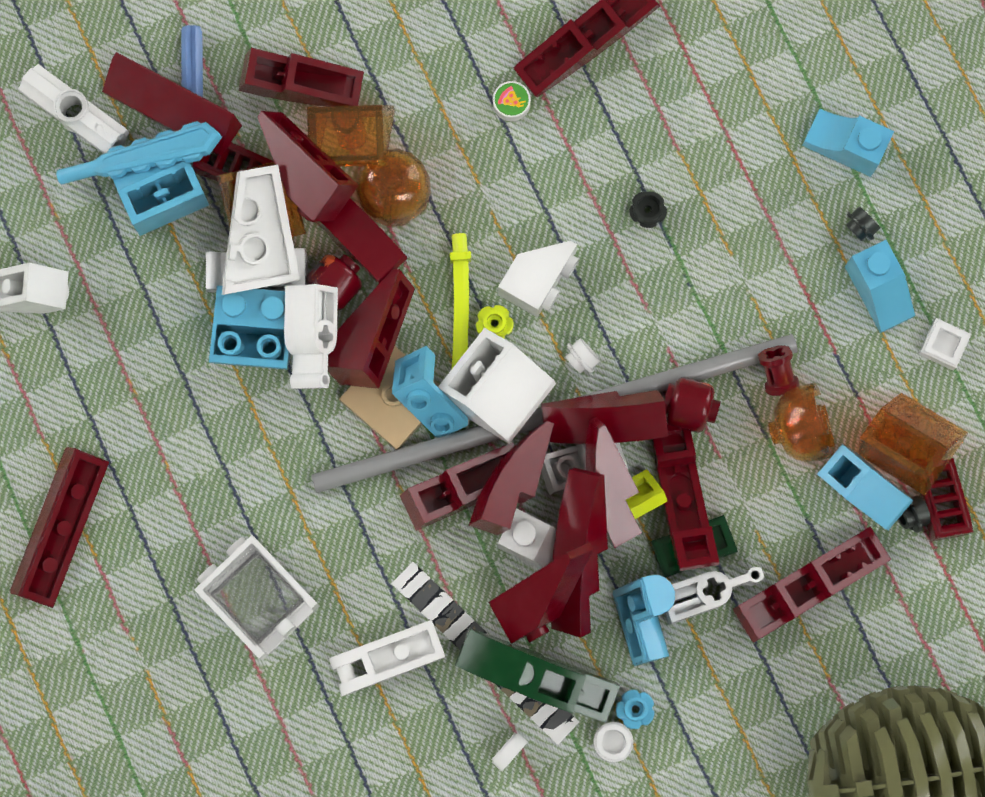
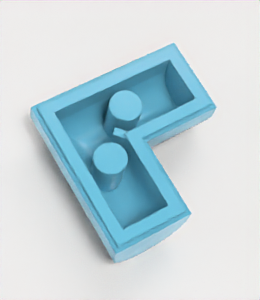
M650 575L613 590L612 594L633 665L638 666L669 657L658 616L669 611L674 605L675 590L671 582L663 576Z

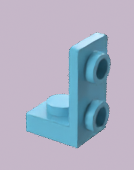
M424 346L395 361L392 394L438 438L468 426V417L433 383L435 354L427 346Z

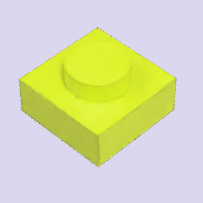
M648 469L632 477L639 493L626 499V502L635 519L668 501L664 490Z

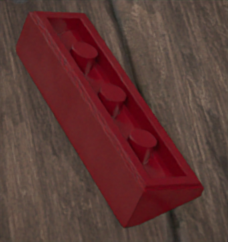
M117 52L114 54L102 90L105 95L174 132L181 130L183 125L192 122H207L222 136L212 151L222 157L242 127V124L233 113Z
M65 448L11 586V594L50 608L54 607L109 465L108 461L75 448Z

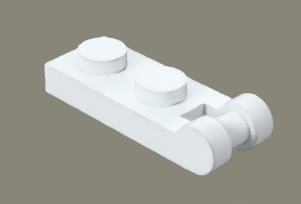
M432 620L331 657L329 662L332 670H337L341 681V684L338 685L342 696H346L446 657ZM362 660L367 674L356 677L351 664Z

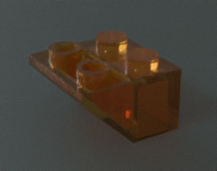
M900 393L879 410L859 438V455L925 496L963 443L968 432L905 394Z

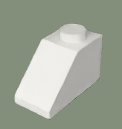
M25 263L0 269V312L44 314L66 309V301L69 296V271L34 263Z
M516 508L511 529L503 532L498 542V549L541 569L553 561L557 529Z

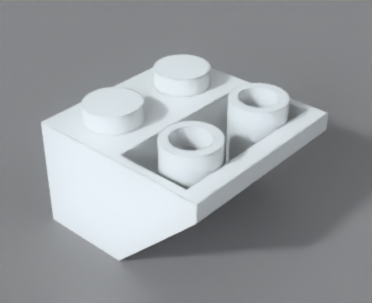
M484 328L438 388L469 420L510 444L556 385V382L515 345Z

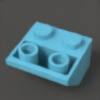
M184 161L176 162L174 166L160 169L158 166L151 167L148 172L135 174L133 171L127 172L124 177L113 179L132 225L139 236L209 206V202L191 163H185Z
M217 286L209 363L287 370L291 354L287 350L284 340L285 291L252 289L222 295L223 286Z

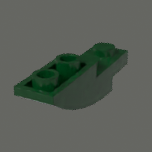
M471 628L467 631L455 663L456 667L511 691L569 713L574 711L605 723L620 688L617 682L546 658L539 652L513 643L511 644L508 641Z

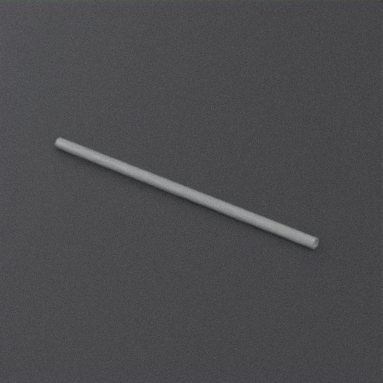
M793 334L578 397L617 391L619 396L653 390L664 392L667 391L669 383L675 384L681 377L701 381L759 364L758 354L767 348L785 345L790 347L792 354L797 353V343ZM541 407L535 410L518 434L531 431L543 424ZM476 426L312 474L311 477L315 491L319 493L497 441L500 438L481 426Z

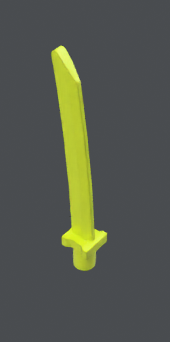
M465 233L451 235L453 252H450V263L453 264L454 277L452 368L468 349L469 262H471V251H468L467 234Z

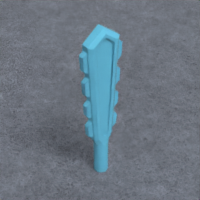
M196 121L183 125L181 130L175 132L171 129L160 132L153 139L148 140L144 137L133 141L127 147L122 145L112 147L107 153L100 155L95 160L59 169L56 175L58 182L62 185L97 175L102 177L110 176L112 179L124 177L127 172L133 171L135 174L148 172L151 167L155 166L163 169L172 167L179 161H184L185 163L200 161L203 156L210 155L222 136L207 122L199 123Z

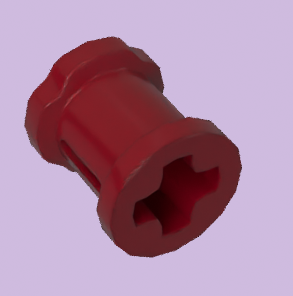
M774 346L764 349L758 354L760 365L764 366L767 378L765 391L768 395H786L797 390L799 387V379L793 374L790 360L793 354L789 346Z

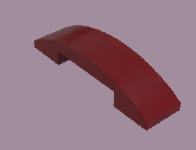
M667 424L668 437L652 439L659 485L664 490L668 500L663 505L679 570L685 571L719 565V558L712 526H709L696 466V452L691 431Z

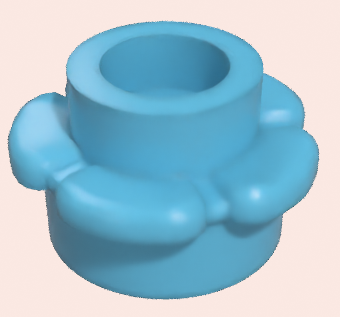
M637 690L625 692L621 696L622 700L616 705L617 717L622 719L623 724L630 729H639L641 725L646 726L650 724L655 715L654 710H652L654 701L651 696L645 692L638 693ZM633 706L639 707L638 713L632 712Z

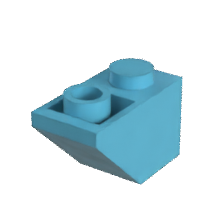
M843 444L817 474L846 500L886 530L893 526L913 502L908 495L862 456Z

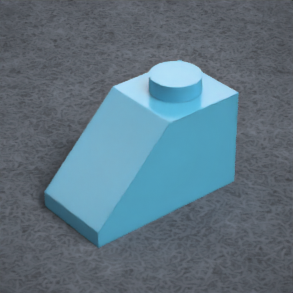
M887 240L865 249L850 258L845 265V269L880 333L915 316L905 274Z

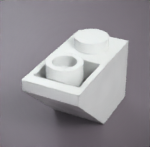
M567 241L517 254L498 286V295L537 318L543 308L549 311L560 293L555 287L562 276L567 279L570 277L579 261V258L574 256L577 244Z

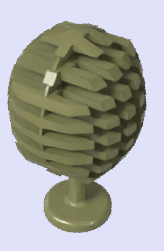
M921 685L896 686L886 688L877 693L873 692L859 698V701L855 704L852 702L839 710L810 740L811 749L809 750L807 774L809 797H985V707L970 698L959 696L955 692Z

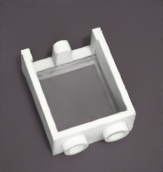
M251 535L247 540L241 537L235 541L226 551L229 557L219 567L215 564L209 566L197 578L200 584L194 590L259 659L264 660L320 605L262 544Z

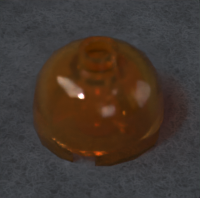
M399 148L383 149L372 154L361 165L356 178V183L359 185L356 189V198L362 210L374 222L387 227L404 226L410 223V220L415 219L426 210L431 197L430 177L424 164L412 153Z
M815 382L798 386L782 395L774 408L775 421L768 422L770 436L774 445L781 443L787 455L795 460L804 462L828 459L835 453L831 449V447H835V442L826 406L817 405L815 396L821 395Z

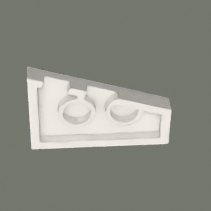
M278 165L237 172L222 295L299 281L300 277Z

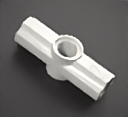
M39 64L34 68H30L23 76L18 88L19 92L60 121L68 131L76 133L103 154L107 153L112 147L125 144L129 131L89 102L80 91L70 88ZM71 106H82V110L77 116H65L67 109Z

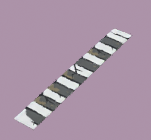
M414 562L391 583L428 620H432L434 626L459 650H461L469 628L488 634ZM495 684L557 745L579 723L567 711Z

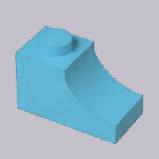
M819 109L802 146L871 177L878 167L894 131L860 115L858 118H849Z

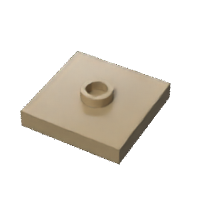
M394 346L379 389L350 386L339 398L343 405L395 450L400 449L422 424L392 394L395 361L406 356L396 346ZM433 380V383L438 387L440 384Z

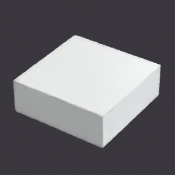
M936 318L930 327L919 355L954 371L971 334Z

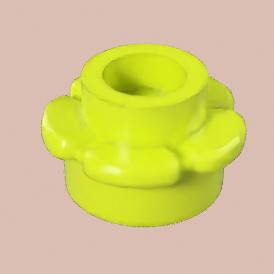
M495 305L494 307L486 306L477 315L479 319L476 322L478 334L486 328L504 339L513 330V319L509 317V311L501 305ZM497 320L498 325L495 327L492 326L491 321Z

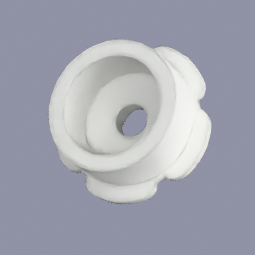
M581 338L573 345L571 343L567 344L570 353L565 357L580 374L584 370L592 373L594 371L593 367L600 362V359L590 346Z

